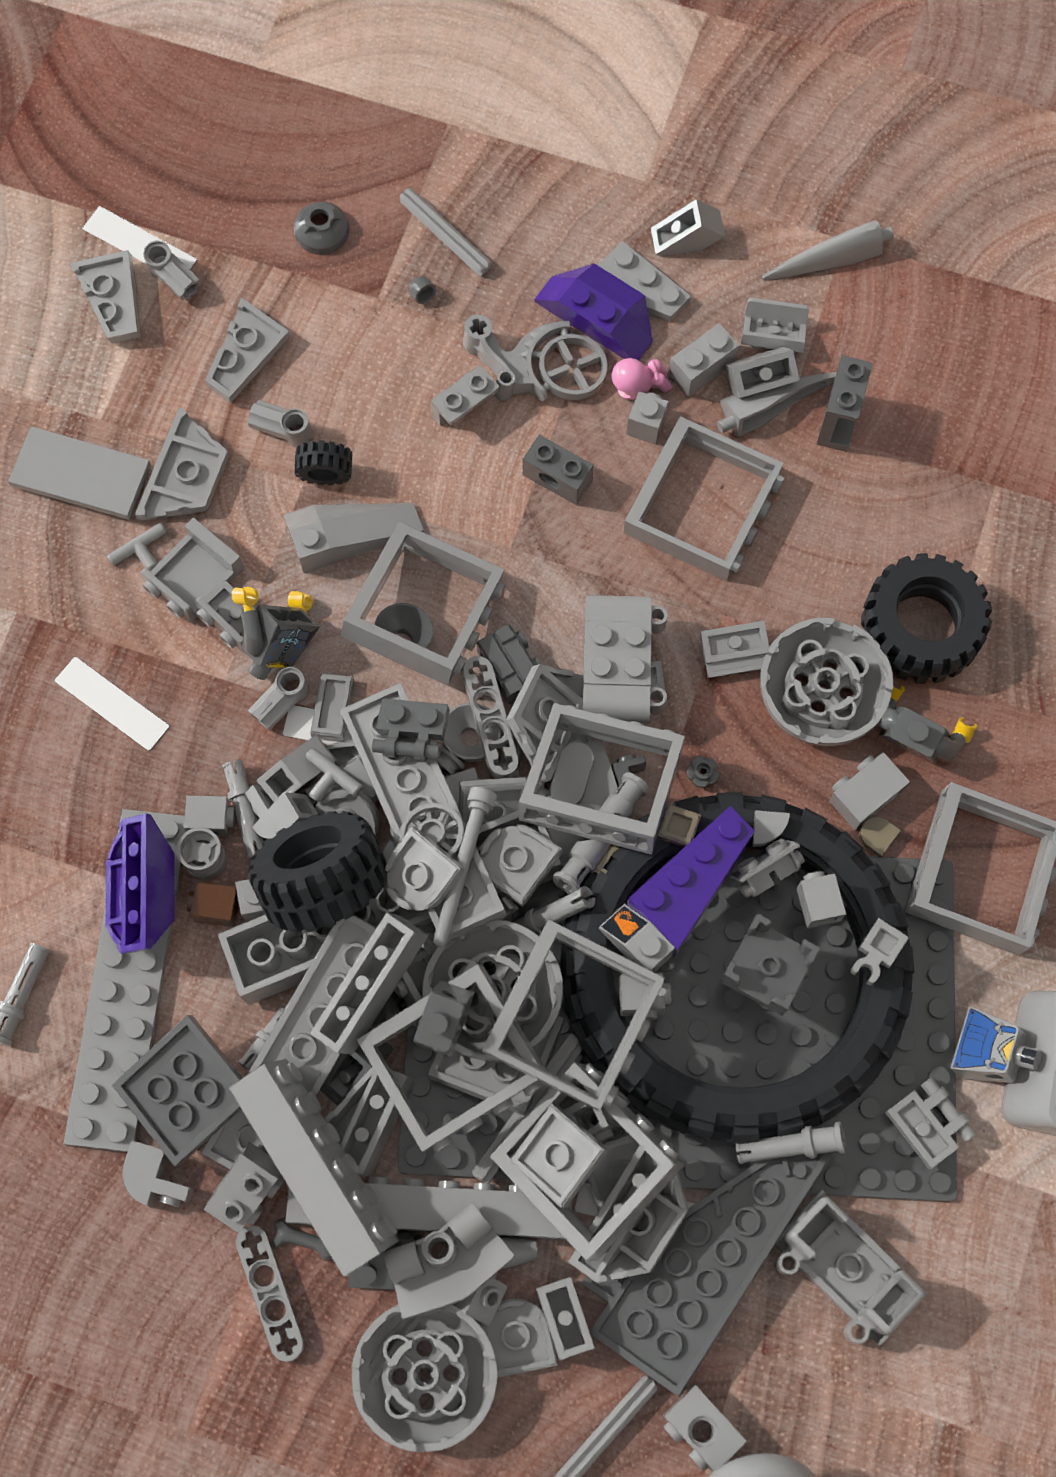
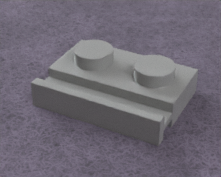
M765 620L699 632L707 678L761 669L769 649Z

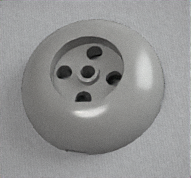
M834 618L809 619L786 629L770 645L763 660L760 673L762 699L775 723L797 740L816 746L843 745L866 735L883 717L884 712L888 708L893 690L891 666L887 656L881 651L880 644L862 628L834 621ZM828 662L837 666V669L834 670L829 667H823V663ZM797 675L806 676L808 684L801 686V682L796 680L795 677ZM825 684L829 689L821 688L819 685ZM843 688H848L852 691L853 697L847 696L846 699L840 697L839 691ZM815 702L821 703L824 706V712L814 711L811 708V704Z
M492 920L448 940L444 947H438L427 965L423 980V998L431 993L440 980L449 982L477 964L484 965L487 962H492L496 966V972L490 978L502 992L501 996L506 1003L512 991L511 985L514 980L519 978L539 936L519 924L504 920ZM551 950L516 1017L517 1023L532 1048L536 1047L553 1028L559 1016L563 1000L562 975L558 962ZM477 985L470 989V991L478 995V1003L473 1007H469L455 1050L473 1059L499 1061L482 1052L496 1022L494 1020L495 1013ZM507 1035L501 1048L516 1056H520Z
M450 1304L420 1314L418 1316L421 1317V1321L413 1332L405 1336L394 1335L389 1337L383 1346L385 1360L382 1375L372 1387L368 1385L372 1371L368 1370V1367L376 1350L399 1322L405 1320L407 1323L416 1316L403 1319L399 1305L394 1306L380 1315L368 1327L359 1341L352 1363L354 1400L367 1425L380 1438L393 1446L414 1452H431L446 1449L468 1437L480 1425L491 1407L497 1385V1364L494 1350L481 1326L472 1317L460 1312L461 1309ZM396 1339H399L388 1352L389 1345L391 1344V1342ZM422 1340H427L432 1345L431 1353L425 1357L420 1356L416 1349L417 1344ZM454 1365L457 1367L459 1376L455 1381L450 1382L444 1378L443 1370L446 1366ZM426 1367L432 1371V1378L429 1382L420 1380L419 1372L422 1368ZM398 1368H403L408 1374L407 1381L402 1385H397L392 1379L393 1372ZM425 1393L431 1394L435 1401L434 1406L429 1410H424L419 1405V1398Z

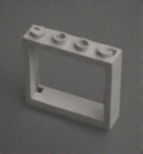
M680 416L625 519L623 533L727 581L731 572L737 573L745 557L741 552L745 545L751 547L758 532V529L755 528L758 519L764 520L772 505L768 501L771 493L778 494L785 477L780 476L784 463ZM685 443L766 479L725 560L643 523Z
M398 522L343 621L341 637L443 684L449 685L453 675H459L464 668L467 659L463 656L466 650L473 651L480 636V633L476 632L479 625L485 626L493 610V608L489 607L492 600L498 601L506 585L501 582L504 569L404 523ZM404 549L485 585L448 658L365 621Z
M554 703L519 801V820L652 855L682 757L685 736L676 734L671 730H660L644 726L635 721L628 722L612 718L603 713L596 714L580 710L572 705L564 706ZM558 729L668 756L647 823L536 794Z
M949 783L941 791L905 913L1017 955L1033 948L1035 938L1040 933V930L1036 928L1038 919L1043 916L1048 905V898L1045 897L1046 890L1053 883L1056 876V867L1053 866L1056 858V821L956 783ZM957 808L1041 839L1014 935L929 903Z
M548 919L482 1052L597 1111H600L603 1105L610 1107L619 1089L613 1083L619 1072L626 1075L635 1057L629 1051L635 1039L642 1042L651 1024L645 1018L651 1006L656 1009L659 1008L667 991L661 987L665 978ZM555 940L648 986L595 1096L501 1048Z
M477 964L448 982L467 990L478 985L496 1017H499L505 1001L483 965ZM429 995L358 1038L357 1041L421 1151L432 1148L436 1153L453 1143L451 1135L461 1129L465 1134L471 1132L483 1124L480 1117L492 1110L495 1115L500 1114L514 1105L511 1100L512 1097L522 1091L525 1096H528L544 1086V1084L526 1074L428 1135L377 1048L421 1020ZM515 1019L507 1034L522 1059L546 1071Z
M574 1062L562 1075L561 1079L574 1086L580 1083L590 1094L595 1096L604 1074L596 1070L590 1063L586 1065ZM551 1088L492 1153L490 1158L586 1261L599 1260L682 1169L684 1164L677 1158L679 1153L674 1149L675 1146L666 1139L661 1141L652 1132L655 1128L653 1124L642 1114L638 1113L635 1115L627 1107L630 1103L629 1100L618 1090L610 1107L605 1105L603 1107L659 1166L603 1228L594 1235L568 1207L561 1208L510 1161L551 1104L559 1105L567 1096Z

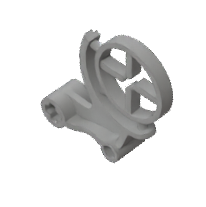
M478 314L472 315L465 322L463 346L467 352L478 355L479 359L496 375L499 391L495 393V396L499 400L507 401L515 394L533 392L540 401H544L547 399L546 392L548 390L563 399L581 400L592 396L601 388L607 373V359L602 348L586 336L569 334V321L552 322L533 329L519 341L512 351L502 350L492 333V323L487 317ZM561 334L549 341L542 352L536 351V348L543 341L554 335ZM566 344L581 345L593 352V354L577 360L573 377L580 390H568L552 381L569 373V366L572 364L573 357ZM557 347L566 365L546 372L544 360L548 353ZM532 357L539 359L538 371L543 385L538 382L533 373ZM600 362L601 376L589 387L580 369Z

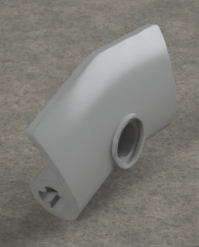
M472 1202L437 1232L430 1233L426 1238L383 1252L390 1279L395 1286L403 1319L466 1299L514 1258V1254ZM441 1241L447 1242L449 1245L448 1254L442 1259L432 1258L431 1250L434 1244Z

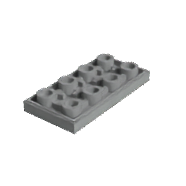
M31 426L8 483L15 488L130 520L151 463L148 459Z

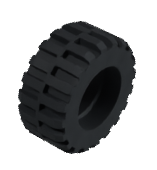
M918 553L914 560H911L910 556H905L898 560L896 566L895 564L887 566L881 576H878L873 583L863 606L861 626L880 644V649L887 656L891 669L899 672L897 678L906 681L908 676L915 677V683L925 684L928 678H932L934 683L944 681L947 675L953 678L960 674L964 667H968L985 643L992 624V620L989 618L992 613L991 602L984 601L988 592L983 584L979 586L976 584L978 576L972 570L967 573L961 569L964 564L957 560L954 563L945 561L946 556L936 554L935 558H928L927 553ZM917 596L928 597L938 601L951 614L955 627L954 633L951 637L941 641H925L916 638L900 623L897 615L898 604L907 598Z
M330 811L325 815L315 814L310 816L309 819L298 820L292 823L293 825L287 829L279 830L276 832V836L272 839L268 838L263 843L262 849H257L249 866V882L269 922L285 931L290 930L301 933L302 930H307L308 932L317 931L318 928L323 926L328 928L336 925L337 921L347 920L354 916V912L359 909L363 910L369 905V901L372 898L375 899L379 895L381 887H384L387 878V871H385L387 862L370 823L359 815L347 811H342L341 813Z

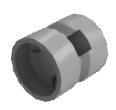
M193 828L186 831L180 838L177 845V855L182 865L193 878L201 881L212 880L225 870L227 853L217 835L211 830Z

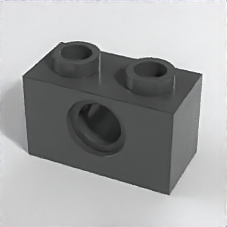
M538 435L522 459L523 476L575 505L578 504L593 481V464L541 435Z

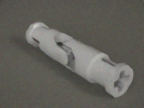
M627 772L622 776L621 785L615 794L608 796L599 811L631 818L634 813L635 804L641 796H646L649 786L642 778ZM581 836L569 852V860L562 870L555 872L553 875L555 885L568 894L579 890L582 881L588 873H593L611 844Z

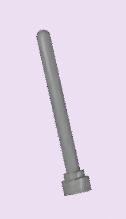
M472 787L468 795L467 804L469 805L468 810L471 813L456 860L466 870L446 895L433 938V942L437 947H444L447 944L483 818L488 815L489 811L493 810L497 795L486 788Z

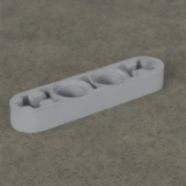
M474 656L465 662L463 680L487 768L495 779L512 778L517 771L518 756L510 727L506 721L507 717L493 666L488 659ZM474 667H479L480 671H485L483 672L482 679L484 686L478 688L477 676L472 674ZM483 695L491 696L496 704L490 710H483L477 705L479 697ZM490 726H499L503 730L504 736L496 741L487 738L485 730ZM502 747L504 760L506 762L511 761L508 764L507 770H502L501 766H495L498 763L497 749Z
M254 1225L246 1226L237 1235L236 1247L271 1351L280 1361H294L303 1353L305 1343L270 1238L262 1228ZM252 1232L254 1236L262 1237V1242L257 1244V1248L261 1256L267 1252L269 1259L258 1260L250 1266L248 1259H255V1255L251 1248L244 1247V1243L248 1241L247 1234ZM266 1265L274 1271V1279L270 1285L261 1287L256 1283L254 1276L259 1267ZM273 1300H281L286 1306V1313L279 1321L270 1320L266 1314L267 1305ZM291 1320L293 1327L285 1328L289 1339L296 1338L297 1345L292 1348L293 1354L288 1356L286 1351H279L278 1345L283 1343L281 1332L278 1331L273 1335L271 1328L283 1326Z

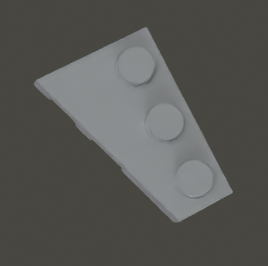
M623 241L598 264L604 270L643 293L646 298L648 314L671 322L691 301V295Z

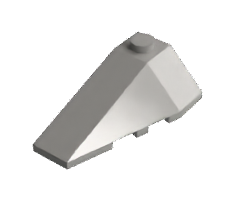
M414 503L312 505L283 515L303 573L385 546L398 522L424 533Z

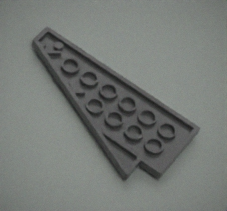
M834 1152L817 1154V1157L813 1159L807 1158L805 1154L758 1161L688 1208V1213L651 1272L596 1283L588 1276L584 1278L581 1284L608 1302L589 1333L680 1397Z

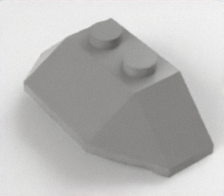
M641 1145L589 1227V1230L594 1235L603 1228L659 1166ZM677 1173L599 1260L586 1261L575 1250L569 1263L596 1283L651 1272L689 1211L679 1174Z

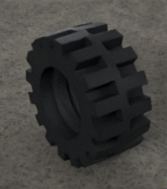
M319 440V442L308 441V444L301 443L300 446L296 447L295 476L299 477L302 481L307 480V483L310 484L317 483V485L327 484L331 486L335 483L338 485L343 484V482H348L351 479L353 453L350 451V448H344L343 444L336 445L332 441L326 443Z

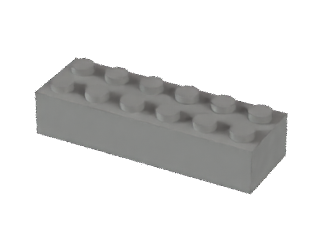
M287 1059L263 1064L229 1087L343 1277L399 1242L395 1236L397 1234L396 1227L387 1215L383 1216L376 1205L378 1199L373 1189L367 1184L364 1185L357 1174L359 1168L356 1161L350 1154L344 1153L338 1143L340 1137L334 1126L326 1123L320 1114L321 1106L319 1101L304 1088L301 1083L303 1079L298 1067L292 1062L289 1063Z

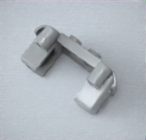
M585 595L584 711L596 714L603 713L612 718L643 724L649 723L650 713L657 715L664 711L667 700L666 692L660 687H650L651 633L659 634L665 630L668 613L664 607L652 605L651 597ZM653 699H658L660 702H659V703H655V702H653L652 700H653Z
M823 1189L788 1225L776 1244L782 1251L775 1262L776 1270L781 1275L788 1276L800 1269L850 1319L844 1327L843 1335L852 1344L863 1343L869 1337L880 1346L928 1294L904 1270H901L900 1266L831 1198L827 1197ZM784 1257L789 1258L793 1263L790 1271L786 1270L782 1265ZM855 1325L861 1330L859 1339H855L851 1334L852 1327Z

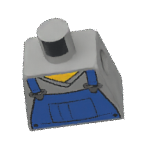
M969 1006L951 1069L959 1078L1012 1083L1016 1080L1019 1066L1032 1070L1038 1069L1041 1051L1025 1046L1027 1036L1020 1027Z

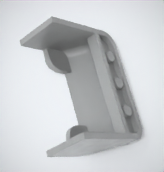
M1031 991L1019 1001L1015 1025L1020 1027L1027 1036L1025 1046L1041 1051V1060L1037 1070L1019 1066L1016 1080L1012 1083L1005 1082L1001 1112L1005 1121L1011 1126L1056 1136V991Z

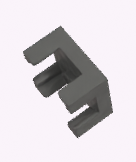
M757 913L720 982L783 1017L820 947L807 940H804L802 944L793 941L771 929L770 926L773 922Z

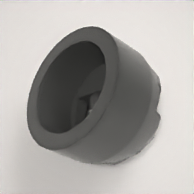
M416 277L409 284V292L418 304H424L432 299L436 292V287L426 277Z

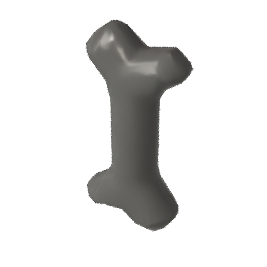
M284 1218L275 1221L274 1228L277 1234L272 1241L275 1249L284 1244L292 1243L315 1250L324 1261L333 1259L319 1236L292 1228L286 1223Z

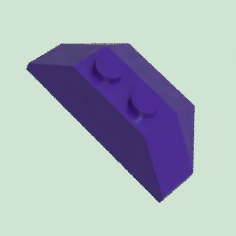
M595 263L552 276L534 299L535 303L563 321H569L571 326L623 359L633 358L640 360L653 343L645 295Z
M147 813L121 819L118 827L120 831L113 840L106 859L105 927L112 940L118 946L117 949L120 954L151 949L175 920V853L152 815Z

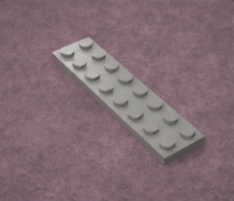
M401 683L340 710L398 844L400 843V827L405 817L416 807L427 803H441L454 809L460 816L464 830H466V824L435 758H427L426 761L415 760L414 756L397 755L396 758L385 757L384 753L372 752L373 739L386 740V737H388V735L378 734L376 730L382 698L409 701ZM401 737L402 742L415 743L418 739L411 737ZM431 811L432 819L438 820L441 811ZM425 812L415 817L421 823L427 820ZM447 814L442 823L443 826L452 822L454 818ZM411 822V823L409 824L408 830L410 829L411 826H412V827H417V826L414 825V824ZM458 825L446 831V833L458 834ZM448 839L445 840V842L450 847H453L457 841ZM476 846L448 940L506 914ZM458 854L455 857H453L455 861L457 860ZM445 899L436 907L428 910L435 928H437Z
M355 914L349 919H342L337 921L336 925H333L247 1075L263 1064L287 1059L289 1063H294L300 1070L303 1078L301 1083L306 1091L314 1096L317 1095L340 1054L333 1051L310 1033L377 927ZM242 1109L209 1139L202 1151V1154L228 1169L232 1167L249 1142L269 1155Z

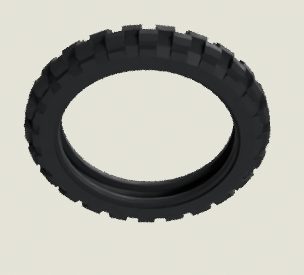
M722 792L706 797L693 796L673 802L674 806L701 815L694 838L730 806L752 829L754 826L755 810L790 813L788 824L777 839L765 846L752 847V836L746 848L767 852L766 847L777 840L793 841L800 845L793 852L798 850L805 860L801 864V869L809 874L824 871L825 876L835 874L846 912L845 918L855 940L858 960L867 956L858 949L878 918L908 936V924L900 903H897L890 888L891 883L879 865L874 864L863 852V847L847 832L844 831L842 833L828 823L827 818L808 808L803 810L790 805L784 799L762 795L761 797L743 795L742 792ZM650 813L638 819V821L647 823ZM658 838L656 839L652 855L619 846L604 867L607 870L606 874L602 871L598 874L593 871V873H588L580 884V888L586 886L593 892V895L584 899L587 901L595 897V905L590 909H585L568 917L565 928L612 951L613 943L599 930V927L624 904L627 906L628 899L684 847ZM909 938L889 969L879 964L880 975L872 985L867 984L868 979L871 977L870 969L860 967L855 1006L842 1036L826 1056L796 1076L781 1082L758 1087L735 1088L718 1086L702 1082L674 1069L654 1054L643 1041L635 1039L629 1051L635 1057L626 1075L619 1072L613 1085L618 1087V1090L629 1100V1104L643 1115H647L663 1124V1126L685 1135L689 1134L705 1138L709 1141L725 1143L755 1142L763 1138L801 1133V1130L805 1129L806 1126L813 1128L843 1111L868 1089L891 1059L901 1039L905 1022L909 1017L913 996L914 958L913 947L910 946ZM562 943L560 959L563 996L571 1026L592 1066L605 1075L630 1025L626 1016H621L613 970Z

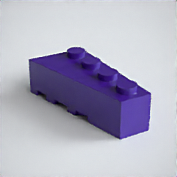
M731 806L628 899L627 906L650 921L675 947L672 955L674 958L754 834V830Z

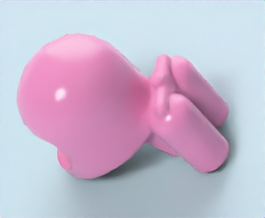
M623 359L615 365L612 371L613 384L618 389L619 394L627 400H635L638 391L646 394L650 388H658L663 393H667L672 388L671 382L666 378L668 370L657 359L651 360L648 366H645L637 359Z

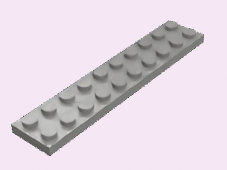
M122 809L121 819L145 813L151 814L175 853L176 908L183 866L177 855V845L180 838L186 832L184 829L185 816ZM104 910L64 1145L128 1152L131 1140L137 1142L140 1121L112 1087V1084L153 1046L173 923L151 949L120 954L117 949L118 946L112 940L105 927Z

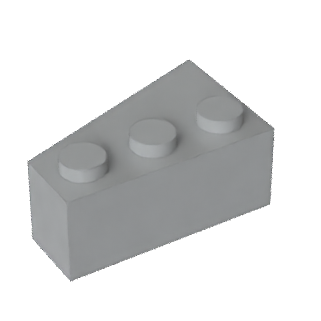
M373 1067L346 1094L347 1097L324 1119L326 1123L332 1124L340 1137L338 1143L344 1153L350 1154L356 1161L359 1168L357 1173L367 1177L372 1176L400 1114ZM390 1069L405 1096L408 1097L414 1080Z

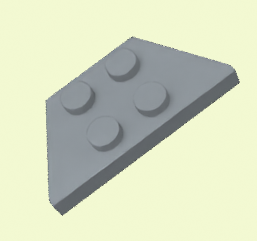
M178 408L135 513L139 520L206 512L209 508L229 454L218 441H214L210 437L209 433L201 425L198 426L184 409Z
M541 664L531 668L506 719L531 766L553 704L572 705L583 710L584 675L575 674L574 671L567 669L556 670L552 666ZM558 729L541 778L542 783L551 780L561 752L567 746L573 732Z

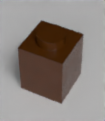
M196 882L195 891L189 892L187 900V911L191 912L190 915L194 921L230 927L236 926L239 908L236 887Z

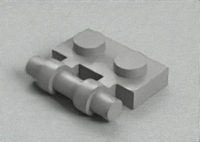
M932 1077L921 1085L929 1095L926 1100L923 1101L914 1090L885 1112L929 1170L959 1148L951 1138L953 1133L957 1131L965 1142L976 1135L968 1124L970 1120L965 1113H959L948 1099L950 1094L944 1087L940 1088ZM935 1106L940 1109L949 1121L944 1127L930 1111Z

